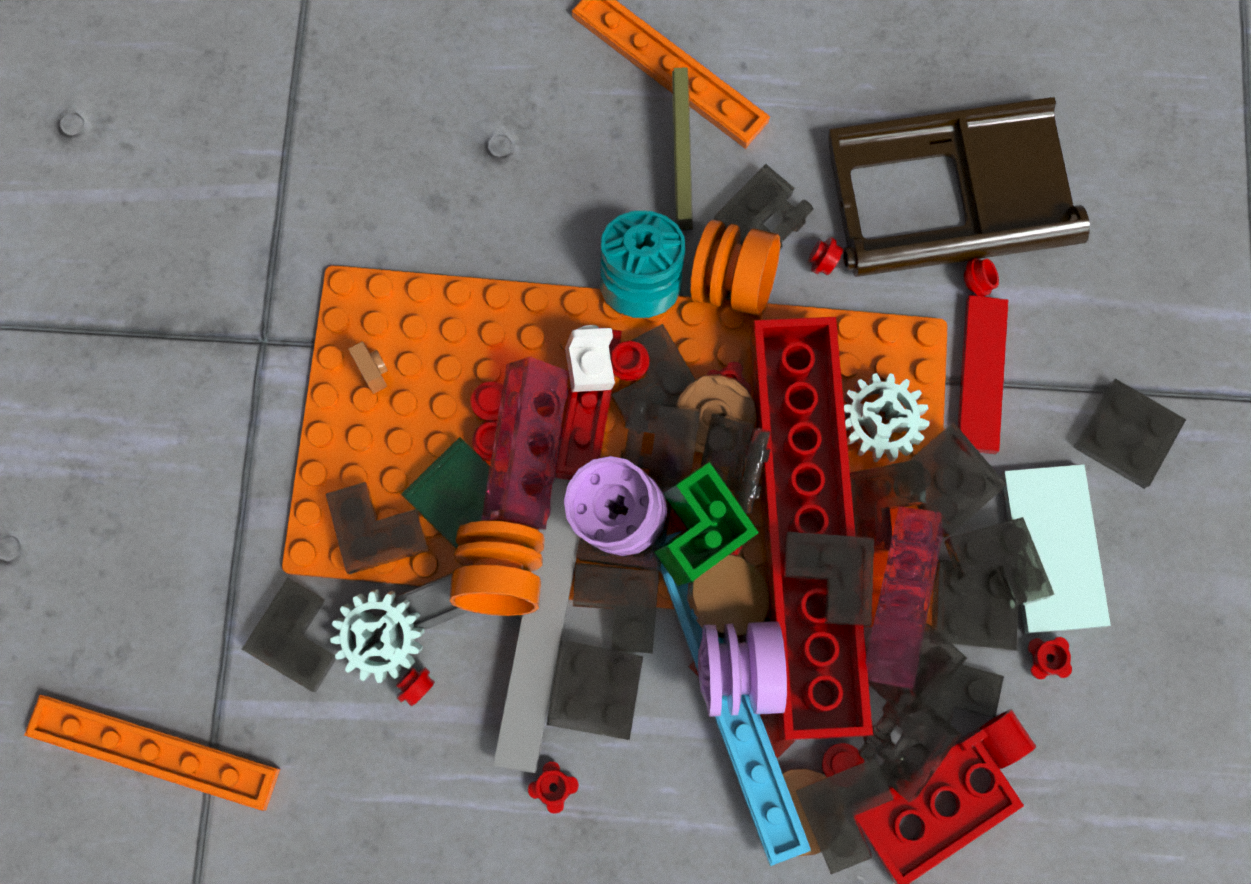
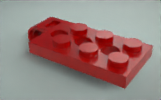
M1009 709L975 729L850 812L894 883L910 884L1024 807V804L1000 769L1028 755L1036 748V744L1013 710ZM977 768L986 770L991 778L990 787L983 793L976 792L970 784V775ZM942 791L950 792L956 800L955 811L945 817L940 815L935 808V798ZM908 814L915 815L921 822V832L917 838L912 840L904 838L899 829L901 819Z

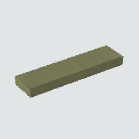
M688 67L674 68V71H672L675 202L677 225L680 230L693 229Z

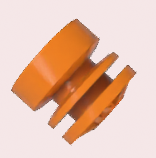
M712 219L708 222L702 233L693 259L690 289L692 300L705 303L710 298L713 306L720 307L724 303L729 291H731V306L734 311L760 317L768 303L776 277L781 246L780 236L776 233L752 228L748 232L743 244H741V233L738 225L730 224L725 230V224L722 221Z
M478 521L461 525L456 531L455 541L458 547L454 550V558L456 562L464 565V567L457 568L452 572L449 595L451 604L462 610L498 616L526 615L537 611L540 603L541 580L539 576L531 571L538 570L543 566V557L540 552L544 550V535L534 528L504 521Z

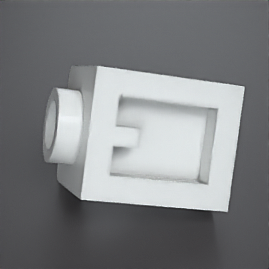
M586 325L571 332L565 346L572 392L612 390L615 381L609 351V344L613 338L611 328Z

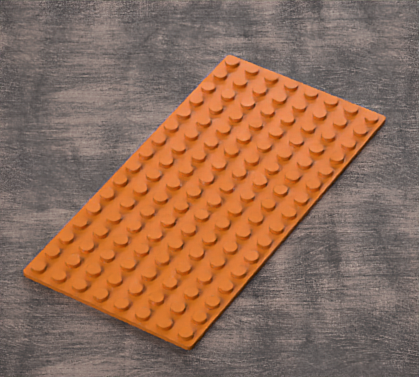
M329 266L325 270L282 569L289 575L421 586L448 575L457 568L464 567V565L456 562L454 558V550L457 547L406 497L461 443L515 495L490 521L522 524L539 531L557 437H562L571 390L565 346L573 330L582 327V325H595L600 328L622 331L621 342L635 341L642 344L650 358L649 368L641 378L635 381H623L616 376L614 378L615 384L612 389L601 458L612 456L629 460L657 483L662 493L696 469L710 462L759 532L744 543L742 550L737 556L745 559L757 568L764 577L768 588L756 422L752 435L741 448L727 454L709 456L696 452L683 441L676 427L675 409L680 394L689 383L706 375L710 370L719 371L726 368L728 363L732 361L742 365V375L745 381L752 386L750 395L754 401L750 333L754 320L836 317L844 405L849 404L844 399L848 390L856 392L855 384L858 380L862 379L869 385V379L872 374L877 373L881 382H885L888 375L892 373L895 377V384L900 385L905 379H908L910 382L907 390L910 393L920 390L922 394L916 402L918 405H928L929 408L925 414L920 416V418L929 421V426L925 430L918 431L924 436V439L919 445L912 444L913 451L908 456L903 455L898 450V458L894 462L889 461L886 453H883L878 462H873L872 451L867 450L865 454L859 456L858 449L861 445L855 442L847 446L863 627L930 632L936 626L947 322L940 318L767 303L764 312L759 317L734 311L731 306V300H725L720 307L711 304L710 298L705 303H700L692 300L689 296H678L676 303L662 314L650 318H632L618 313L609 306L600 289ZM362 341L369 353L375 350L378 351L388 369L387 372L381 374L387 387L374 394L348 350ZM485 382H498L508 389L512 400L509 413L499 422L504 423L511 430L513 447L511 452L499 461L482 459L475 452L472 443L475 430L486 421L478 418L473 412L471 396L474 390ZM879 394L870 395L860 403L864 404L865 401L873 403L877 400ZM898 400L900 404L903 406V408L906 409L903 403L900 400ZM880 411L877 415L882 417L883 424H888L890 420L885 418V412ZM860 426V427L862 428V430H863L869 437H871V436L869 435V433L866 431V429L864 428V426ZM850 430L846 431L847 439L851 435ZM907 432L892 433L889 442L901 439ZM666 497L667 517L664 529L657 539L686 529L684 527L678 530L672 526L670 518L674 515V509ZM617 505L614 513L626 515L628 508L625 505L623 507ZM580 538L569 600L675 610L651 546L638 554L619 556L606 553ZM770 605L765 618H770Z

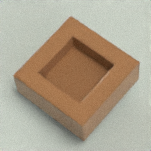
M363 341L350 347L348 350L373 394L386 388L387 384L381 374L387 372L388 369L378 351L375 350L369 353Z

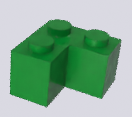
M708 462L663 493L686 526V529L654 552L677 586L693 582L759 532L714 467Z

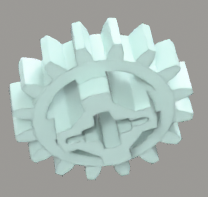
M875 373L869 379V385L860 379L855 384L856 392L848 390L844 399L849 403L844 405L845 417H847L845 420L846 431L850 430L851 432L847 439V445L854 444L855 442L861 445L858 449L859 456H862L869 450L873 452V462H878L883 453H886L890 462H894L898 458V450L903 455L908 456L913 451L912 444L919 445L924 439V436L918 431L925 430L929 426V421L920 418V416L925 414L929 408L928 405L917 404L916 400L922 392L917 390L910 393L907 390L910 382L908 379H905L898 385L895 384L894 374L890 373L885 382H881L880 377ZM879 394L877 400L873 403L866 401L864 404L860 403L870 395ZM898 400H900L903 403L906 409L903 408V406L900 404ZM880 411L885 412V418L890 420L888 424H883L882 417L877 415ZM860 426H864V428L871 437H869ZM907 432L901 439L889 442L892 433Z
M374 589L369 592L368 601L360 593L353 597L355 607L347 603L340 608L341 613L346 618H337L332 623V626L339 629L340 633L330 638L331 643L341 644L342 650L335 655V658L342 659L346 657L349 660L345 668L347 673L356 667L361 670L360 680L362 681L366 680L371 673H374L377 683H381L386 679L387 671L395 679L402 674L401 665L409 669L415 663V660L409 653L418 654L423 648L421 644L415 642V638L422 636L424 629L414 627L413 624L420 617L419 612L407 613L406 609L410 603L408 599L400 604L395 603V592L390 591L384 599H381L379 590ZM381 609L387 611L384 616H374L371 612L366 613L365 610ZM399 623L403 630L404 641L399 637ZM387 624L386 628L382 631L381 641L369 648V644L373 641L372 638L375 635L374 630ZM352 632H354L355 635H356V646H357V647H355V645H354L353 638H352ZM370 656H381L385 660L390 659V661L375 662L369 660Z

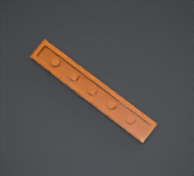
M581 0L572 10V18L672 94V71H674V68L688 67L690 107L746 149L769 123L770 116L617 0Z
M41 694L24 734L27 737L261 811L267 810L280 772L279 768Z

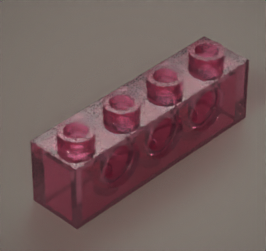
M532 357L506 364L481 521H504L522 524L538 531L546 529L551 513L550 498L555 479L558 444L563 432L561 424L564 404L568 397L569 371Z
M906 507L898 508L865 662L870 681L913 689L943 539L941 512Z

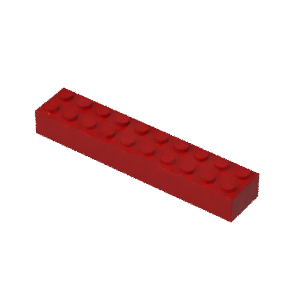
M836 317L754 320L750 333L770 618L771 622H779L786 659L787 698L785 712L778 713L779 741L873 735Z

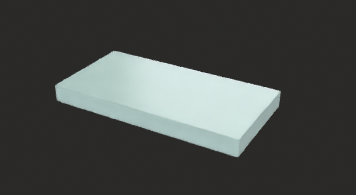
M1085 465L1004 471L1001 474L1025 634L1111 626Z

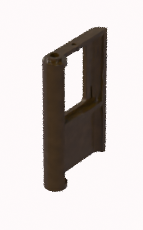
M1055 97L829 129V153L847 247L843 249V260L846 270H852L855 277L969 261L975 258L983 259L1086 243L1090 234L1089 217L1084 206L1073 205L1055 121ZM949 156L953 159L966 219L965 225L878 239H866L863 237L851 179L852 170Z

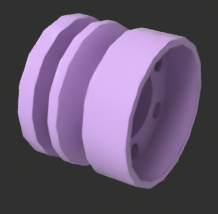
M612 456L593 459L579 468L568 483L564 498L566 519L575 534L600 550L619 556L638 554L653 545L663 531L667 517L665 496L657 483L629 460ZM617 505L620 507L625 505L628 508V513L626 515H617L614 513V509Z
M779 622L748 623L746 638L743 643H738L733 624H725L722 644L718 642L716 625H703L702 640L698 649V674L700 692L706 702L709 717L721 716L722 696H727L728 709L731 716L738 715L741 695H749L754 714L785 712L787 698L786 659Z

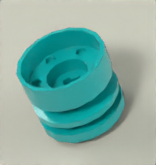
M631 211L619 215L607 224L601 236L600 291L609 306L618 313L632 318H650L666 312L676 303L681 292L682 269L685 257V237L679 226L667 216L653 211Z

